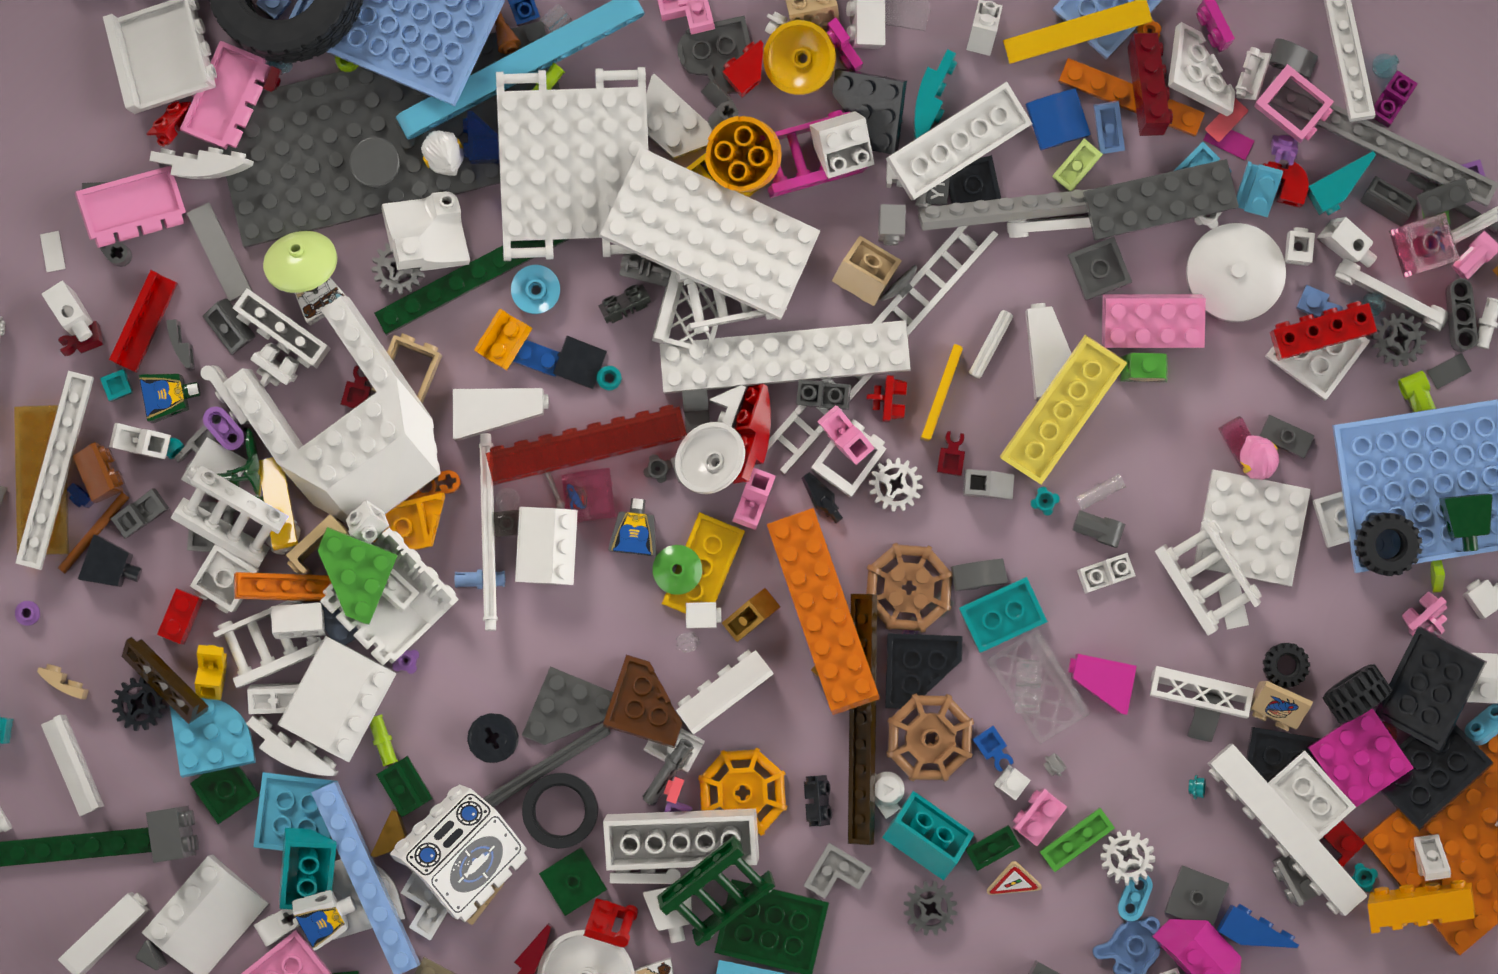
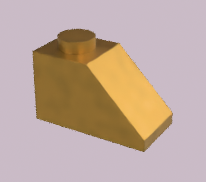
M764 588L724 620L722 625L738 642L781 606L769 591Z

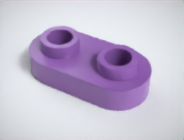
M220 407L207 409L203 416V423L217 441L230 451L242 448L246 439L245 434L231 416ZM219 415L221 417V422L219 424H214L213 418ZM232 434L237 435L235 443H230L229 437Z

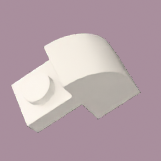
M115 423L109 447L147 457L165 459L171 435Z

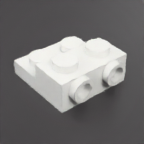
M215 544L190 587L195 589L194 593L204 600L209 598L216 602L215 607L225 613L229 611L235 612L243 599H235L234 574L236 572L258 573L259 569Z

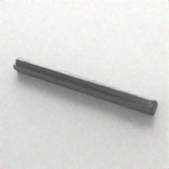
M603 723L483 799L492 807L497 806L610 735V729L604 727Z

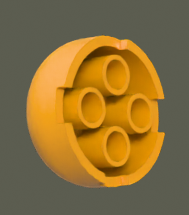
M747 116L728 118L719 123L707 139L709 140L705 157L707 169L713 179L727 189L738 192L758 190L774 178L780 167L782 152L779 139L766 123ZM764 135L766 140L760 142V136Z

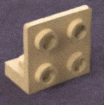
M785 0L789 22L794 20L809 21L823 29H827L828 23L835 18L840 22L836 0Z

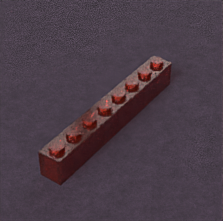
M666 405L660 407L659 411L649 413V410L636 413L635 417L625 419V416L611 419V423L601 425V422L588 424L586 426L587 429L577 431V428H570L562 431L563 435L554 437L553 434H545L539 436L538 441L520 440L515 442L513 447L504 448V445L492 447L490 452L486 453L492 484L494 486L681 441L687 436L680 406L674 408L673 405Z

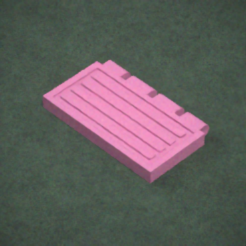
M220 41L210 62L217 73V78L214 79L216 87L195 95L180 130L225 150L228 146L236 148L243 134L236 127L246 128L253 109L247 107V103L256 106L263 91V87L258 85L257 82L265 84L271 66L266 64L265 58Z
M171 165L75 192L89 239H95L98 248L114 244L115 238L113 234L115 233L119 242L139 237L137 227H140L143 235L163 230L161 220L164 221L167 229L184 224L182 214H185L186 211L175 177L170 175Z

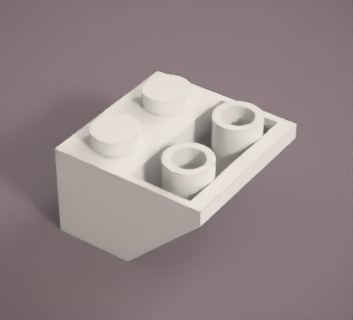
M856 111L810 125L814 149L827 178L875 165L866 119Z

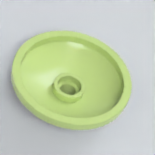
M314 231L290 233L278 239L268 249L263 262L264 273L268 281L281 291L290 293L306 292L319 287L330 278L337 265V252L331 240L323 234Z

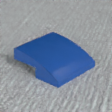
M1076 88L1025 104L1040 150L1060 146L1066 142L1091 135Z

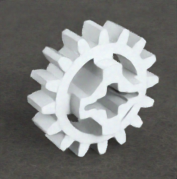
M897 458L894 464H892L890 459H887V466L884 467L879 463L877 466L880 471H872L871 474L876 479L869 481L870 485L875 486V489H872L870 494H877L878 497L874 502L882 501V509L890 505L892 512H895L897 506H900V509L905 511L906 503L913 506L912 498H920L916 490L923 489V485L917 484V481L922 479V476H915L914 473L917 467L915 466L910 469L908 467L910 461L907 460L903 465L900 464V458ZM899 469L897 474H885L887 470ZM907 473L912 480V488L906 483L905 476ZM899 475H902V477L900 478V486H902V489L897 488L896 491H894L893 494L890 495L892 491V485L889 483V481H895L896 479H898ZM879 482L885 485L887 491L885 497L880 491ZM903 494L908 496L904 500L893 501L897 495Z
M1127 830L1126 836H1122L1120 831L1117 832V839L1110 836L1108 838L1110 845L1103 844V850L1107 853L1101 854V860L1106 861L1102 863V869H1109L1107 877L1116 876L1115 883L1117 884L1123 879L1125 886L1129 885V880H1133L1137 885L1140 876L1146 880L1147 873L1145 871L1152 872L1153 866L1149 863L1155 862V856L1149 855L1154 852L1153 846L1147 847L1149 839L1145 838L1141 841L1140 833L1138 832L1134 837L1131 836L1130 830ZM1123 843H1128L1127 845H1124V846H1121V847L1118 846V845L1123 844ZM1138 847L1143 851L1145 859L1138 854ZM1131 854L1132 859H1129L1127 862L1124 861V857ZM1111 857L1118 862L1117 869L1112 864ZM1134 869L1137 870V871L1132 872V873H1127L1128 871H1131V870H1134Z

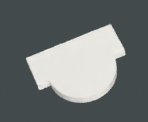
M875 773V804L887 819L901 809L897 803L904 795V783L895 773Z

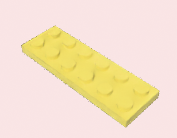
M1084 335L1006 446L1000 458L1042 485L1124 369L1127 362L1087 335Z

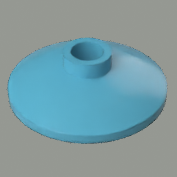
M529 265L522 268L514 276L511 283V295L515 304L524 312L541 314L549 311L557 303L560 296V283L555 273L549 268L542 265ZM535 286L541 288V292L538 295L532 294V288Z

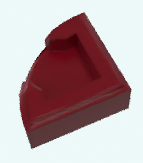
M271 66L263 89L270 92L277 90L281 83L279 75L282 73L281 69Z

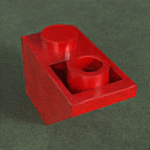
M761 40L756 44L754 41L748 44L742 50L744 53L738 59L733 57L723 66L725 68L723 77L741 98L761 83L764 43Z

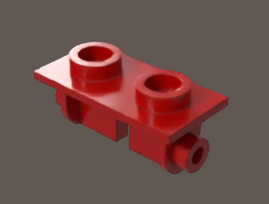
M173 102L168 105L166 112L153 122L152 128L146 134L156 135L158 138L157 143L162 147L170 145L178 135L177 131H181L180 127L191 102Z

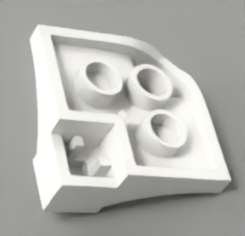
M447 191L437 192L423 199L382 204L381 209L390 249L394 253L397 270L420 267L421 271L469 265L470 257L461 223V209L458 198L453 193ZM442 201H449L451 204L446 205Z

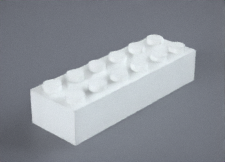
M756 809L607 814L603 821L606 871L695 867L733 836L741 842L744 852L741 858L748 865H757L759 860Z

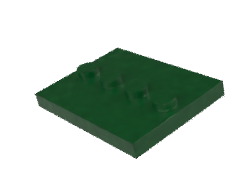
M735 879L731 880L740 891L751 884ZM772 889L768 895L761 897L719 930L714 953L800 974H812L829 902ZM729 893L726 903L733 898Z

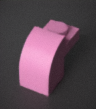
M836 405L817 421L828 434L831 441L856 465L875 449L864 434L850 422Z
M753 468L750 480L745 485L732 522L756 530L772 489L775 475Z

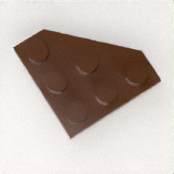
M626 654L603 726L675 749L682 728V722L673 708L651 663Z

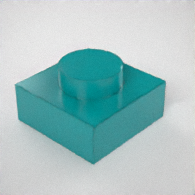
M124 369L100 378L110 402L133 393Z

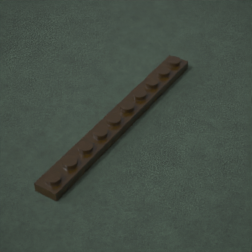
M851 594V616L876 685L877 594ZM876 701L849 710L848 844L874 845Z

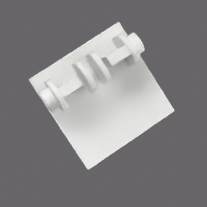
M206 437L181 480L197 488L190 482L201 465L216 474L227 473V470H233L245 465L247 459L225 449L222 445ZM244 471L238 472L236 474H238V477H241Z

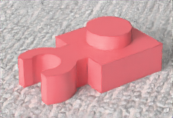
M675 776L674 781L668 780L663 793L668 795L666 801L676 804L685 781L684 779Z

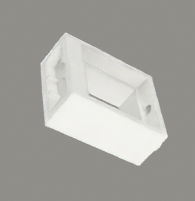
M854 419L851 423L864 434L877 452L853 485L823 464L835 447L832 441L829 442L811 467V470L850 498L887 449L883 446L885 442L875 434L871 437L863 432L865 427Z

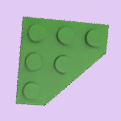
M327 527L318 547V553L345 615L369 625L398 555Z

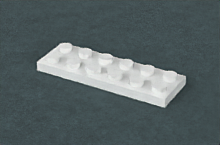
M1005 82L888 156L886 160L912 201L1030 126L1032 122L1008 82Z

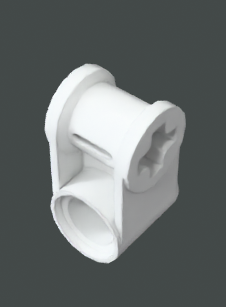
M282 909L254 925L266 947L300 926L296 918L293 921H287V917L293 914V910Z

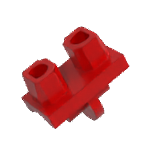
M887 375L884 395H881L882 386L874 385V394L866 395V400L873 401L872 410L880 411V402H884L882 422H890L891 419H904L905 405L892 404L893 395L906 396L907 382Z

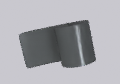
M1276 38L1271 50L1272 56L1269 65L1284 69L1288 64L1299 74L1309 79L1318 56L1293 42Z
M715 80L710 81L701 93L716 107L708 118L709 126L713 130L722 121L738 116L739 113L727 92Z
M117 241L107 247H100L106 258L116 266H126L132 259L131 250L122 242ZM116 250H120L123 254L121 259L117 258V255L114 254Z
M707 388L682 390L686 435L694 428L710 422Z
M1205 694L1207 700L1212 704L1222 701L1219 695ZM1194 706V716L1187 736L1212 742L1221 713Z

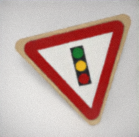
M1013 861L988 887L987 894L1038 891L1042 889V886L1017 861Z

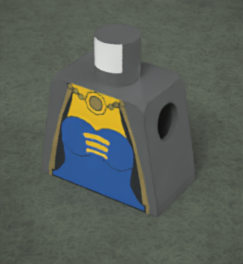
M631 498L630 512L619 511L609 544V552L656 557L654 515L644 514L646 500Z

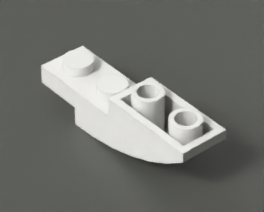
M208 147V151L199 150L198 155L184 152L183 157L176 156V151L161 148L160 153L151 151L149 160L158 164L171 165L170 175L187 179H214L230 176L252 167L254 161L246 159V154L231 151V156L224 155L222 149Z
M262 715L260 718L252 716L246 723L265 739L259 748L279 762L311 774L337 775L338 771L335 769L337 764L327 756L320 757L316 753L317 748L311 742L297 740L291 746L292 740L281 731L279 734L271 729L273 724Z

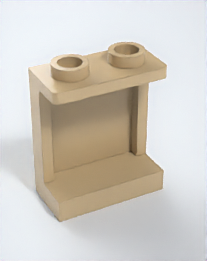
M328 515L286 554L290 559L287 564L297 574L310 575L312 573L304 563V560L319 547L327 527L349 535V530L335 516Z

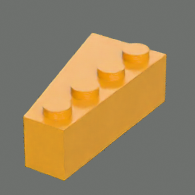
M1455 880L1450 882V885H1440L1438 882L1425 884V887L1415 888L1414 885H1402L1399 889L1389 890V887H1378L1373 892H1370L1367 904L1371 934L1379 933L1380 927L1386 926L1391 927L1392 930H1399L1407 926L1408 923H1413L1418 927L1427 926L1434 922L1433 919H1439L1440 923L1475 918L1472 883H1466L1465 880Z

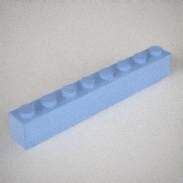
M338 781L311 792L332 840L337 843L336 849L393 974H402L419 966L420 961L372 856H370V851Z

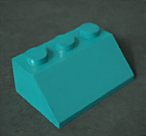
M912 791L882 838L944 881L957 865L975 833Z
M285 828L279 888L280 909L293 910L292 901L328 890L332 891L336 841L312 829Z

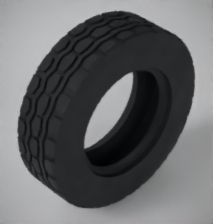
M209 0L214 17L217 18L221 28L248 52L276 63H280V61L283 63L307 61L315 56L318 57L324 54L331 47L333 48L353 27L352 24L354 21L356 22L361 11L360 6L363 4V0H314L305 11L293 18L270 20L257 14L252 0Z

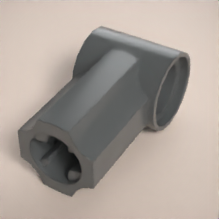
M1079 510L1072 530L1097 539L1096 541L1118 548L1126 524Z

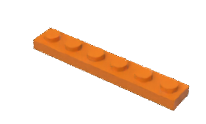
M1070 58L1067 59L1059 78V83L1076 88V90L1106 102L1119 101L1121 108L1136 113L1132 83ZM1169 98L1168 108L1172 109L1173 121L1172 124H1169V127L1195 137L1205 112Z

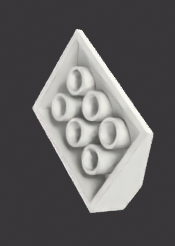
M325 636L278 725L327 752L350 762L397 673Z
M209 855L142 933L157 947L193 974H209L269 903L214 855Z

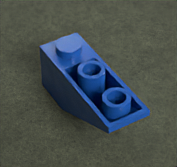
M1238 904L1237 907L1230 905L1216 928L1219 933L1240 945L1298 948L1299 944L1294 942L1295 936L1283 929L1280 933L1272 929L1273 923L1263 917H1260L1259 920L1250 916L1252 911L1241 904Z

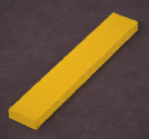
M1135 0L1003 40L1009 64L1150 23L1153 20L1147 0Z

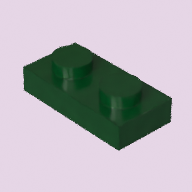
M1006 825L970 845L965 851L975 869L979 871L1021 846L1010 826Z

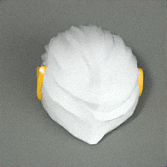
M432 131L426 136L421 147L426 166L438 174L457 175L458 168L464 159V148L460 140L452 132Z

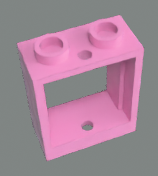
M1287 64L1256 101L1254 107L1301 143L1304 138L1309 141L1318 129L1314 126L1320 119L1325 122L1334 110L1330 107L1334 101ZM1290 78L1323 104L1302 131L1269 105Z

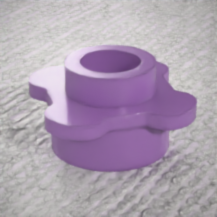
M415 649L411 651L406 650L392 664L395 671L404 670L409 674L415 673L419 652ZM404 658L408 659L407 663L404 662Z

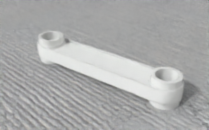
M1088 215L1024 219L1007 222V232L1010 238L1029 236L1028 232L1091 227Z
M1343 259L1342 263L1339 264L1334 276L1338 281L1352 286L1354 283L1423 319V324L1430 329L1441 331L1444 328L1449 312L1436 305L1429 307L1361 272V267L1350 260Z

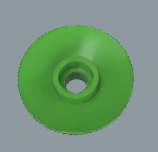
M683 545L668 546L660 551L654 560V579L657 585L667 593L680 595L690 592L701 579V560L689 547ZM674 565L682 567L680 574L673 573L672 568Z

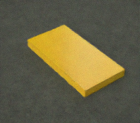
M699 512L685 546L692 549L701 560V579L693 590L685 594L675 595L666 592L661 604L686 614V603L716 602L745 531ZM677 565L674 573L680 574L682 567Z

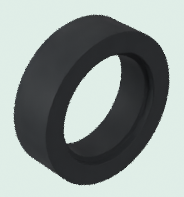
M568 773L550 774L536 781L527 791L522 805L523 822L529 834L540 844L556 849L569 848L582 842L592 832L598 817L597 799L590 786L581 778ZM554 786H566L573 789L580 795L584 803L585 814L581 825L577 830L567 835H554L547 832L541 827L536 817V804L539 797L544 791Z

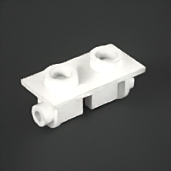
M1251 47L1250 51L1246 52L1247 56L1243 65L1245 72H1241L1235 89L1237 90L1236 98L1257 101L1272 54L1261 53L1260 49Z

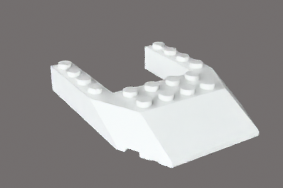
M340 296L321 311L376 390L375 394L303 446L270 395L260 384L252 369L242 368L224 381L223 384L275 461L314 506L346 523L350 513L356 510L365 500L380 508L386 514L441 473L439 462L437 461L438 452L434 441L432 417L349 297Z

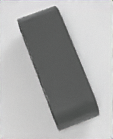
M1460 278L1447 286L1445 295L1447 311L1449 312L1448 326L1451 347L1457 352H1465L1473 348L1477 343V327L1472 284L1468 280ZM1455 285H1460L1464 289L1463 297H1459L1454 293ZM1458 309L1466 313L1465 322L1458 320L1456 316ZM1460 334H1465L1468 337L1469 344L1467 346L1459 343Z

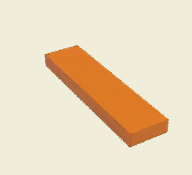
M236 572L234 574L235 599L320 601L326 596L323 591L331 584L328 575Z

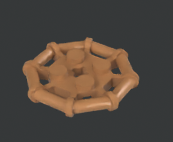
M894 543L888 551L871 565L868 564L866 568L868 570L866 594H876L878 575L885 578L884 592L877 595V616L886 625L888 630L901 629L920 631L921 633L926 632V629L952 608L950 606L952 571L945 566L929 545L922 547ZM901 555L922 556L919 563L903 562ZM896 557L898 565L889 573L881 571L885 565ZM926 559L938 571L939 576L932 577L923 565ZM942 580L941 600L933 597L934 583ZM907 581H912V585L916 586V591H912L911 595H906V590H902V585H906ZM885 598L894 608L892 616L889 615L878 600ZM930 602L937 605L923 619L921 618L920 611ZM899 612L914 613L917 621L896 618Z
M916 693L912 695V698L895 715L887 720L889 722L887 757H891L908 775V779L913 782L915 780L948 781L949 777L968 758L973 756L971 749L974 720L969 718L949 694L945 696H923ZM922 705L941 706L938 713H925ZM917 708L918 715L908 725L902 723ZM947 710H949L960 721V723L952 725V723L945 717ZM899 728L906 730L904 736L905 745L898 747ZM959 730H962V748L957 747L955 742V735ZM928 732L930 734L933 732L936 733L934 737L936 740L935 743H925V735ZM909 751L917 760L914 767L901 755L902 753ZM953 752L959 753L946 767L944 766L943 761ZM934 763L938 765L939 770H921L923 764Z

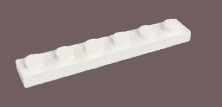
M1324 0L1349 122L1373 119L1375 117V110L1351 0Z

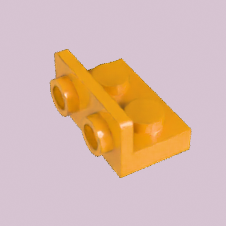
M499 309L474 350L485 359L507 370L533 328L509 315L504 310Z

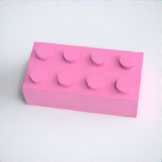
M1202 294L1103 295L1102 344L1105 348H1204L1206 298Z

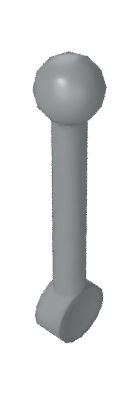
M542 461L540 468L545 472L557 501L556 507L564 509L565 502L561 500L549 471L550 464L547 461Z

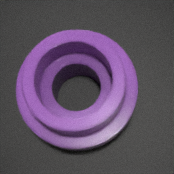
M23 601L15 609V618L22 625H33L40 618V608L32 601ZM28 608L31 611V615L25 618L23 611Z

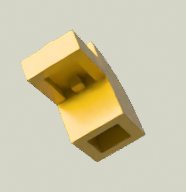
M198 645V670L194 683L195 693L200 698L221 700L226 677L227 654L224 653L223 647Z

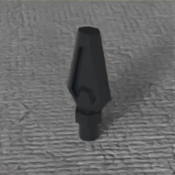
M810 472L804 475L801 479L815 509L824 511L826 516H830L835 524H837L843 517L838 511L839 507L835 504V494Z

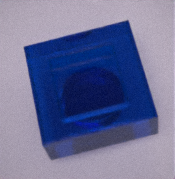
M72 483L66 489L71 494L69 499L77 507L90 508L94 504L89 494L78 484Z

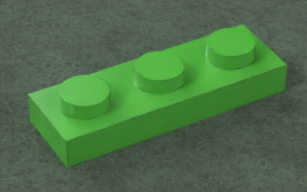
M1099 807L1039 852L1051 869L1056 872L1115 829V827Z

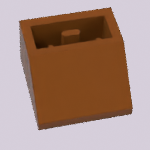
M94 442L72 456L92 502H101L124 491L122 485L125 482L120 471H115L112 465L115 459L110 448L106 449L105 446Z

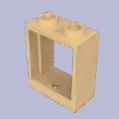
M403 333L400 337L394 335L387 351L393 361L400 346L432 358L417 395L423 404L442 355L437 352L438 347L428 343H424L421 346L414 343L415 338Z

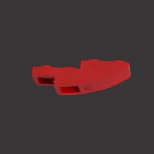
M765 384L748 386L744 394L741 410L736 418L737 422L734 429L741 434L744 442L745 460L739 475L732 482L734 484L749 482L754 465L764 464L771 427L770 398L768 387Z

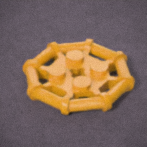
M759 748L725 751L724 749L720 751L721 754L702 775L698 776L697 780L700 781V811L714 810L721 807L724 810L756 809L758 814L766 804L774 806L761 822L757 818L758 835H765V831L788 807L785 799V771L780 770L760 752ZM751 760L749 767L733 768L730 761ZM758 762L772 776L764 779L754 770L755 763ZM726 763L729 771L719 782L713 780L712 778ZM772 781L775 782L776 801L768 799L767 784ZM710 784L717 786L718 802L711 805ZM741 785H744L746 790H750V795L745 797L746 800H741L740 796L735 794V791H738Z

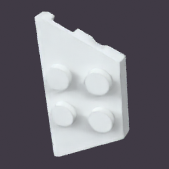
M653 74L646 93L648 136L673 159L707 146L709 141L707 139L713 131L709 123L659 77Z

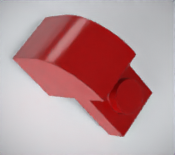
M1268 161V164L1263 163L1262 165L1283 171L1276 202L1301 208L1305 203L1309 187L1305 170L1296 162L1293 165H1289L1288 162L1285 169L1282 168L1280 163Z

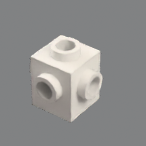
M367 500L356 510L352 511L346 519L349 535L370 544L379 538L389 526L384 511Z

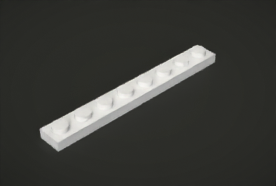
M68 371L16 564L42 570L94 377Z

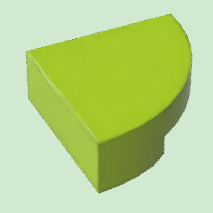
M1442 560L1431 561L1433 593L1442 592L1445 580Z

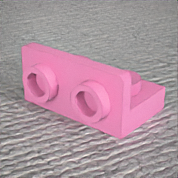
M1044 788L1041 791L1036 790L1028 800L1031 803L1026 811L1021 809L1013 819V822L1016 823L1013 829L1035 846L1039 845L1067 808L1066 805Z

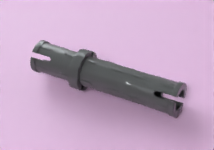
M680 739L674 751L667 755L664 766L642 795L646 803L656 805L666 788L668 780H672L675 774L683 769L686 758L694 749L690 741Z

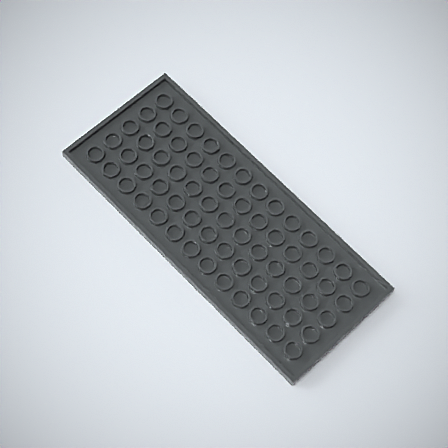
M543 20L511 28L521 41L518 50L546 36ZM496 32L489 34L470 75L508 56L498 52ZM357 67L352 72L340 71L280 86L272 92L268 90L262 91L256 106L247 103V107L253 109L246 128L236 127V129L243 132L237 147L228 146L226 150L219 147V149L223 150L224 155L231 156V151L244 153L246 154V159L254 161L252 167L226 176L243 247L247 248L275 241L294 232L314 231L382 214V204L423 199L432 193L445 191L457 195L500 184L497 95L408 140L396 116L430 96L365 68ZM558 81L552 90H560ZM520 83L504 91H530L535 87L536 83ZM432 131L452 132L460 140L464 148V159L458 168L457 175L438 174L426 166L421 147L426 136ZM371 137L383 138L389 141L397 150L401 164L399 172L392 182L375 189L361 184L355 178L350 168V156L354 147L362 140Z

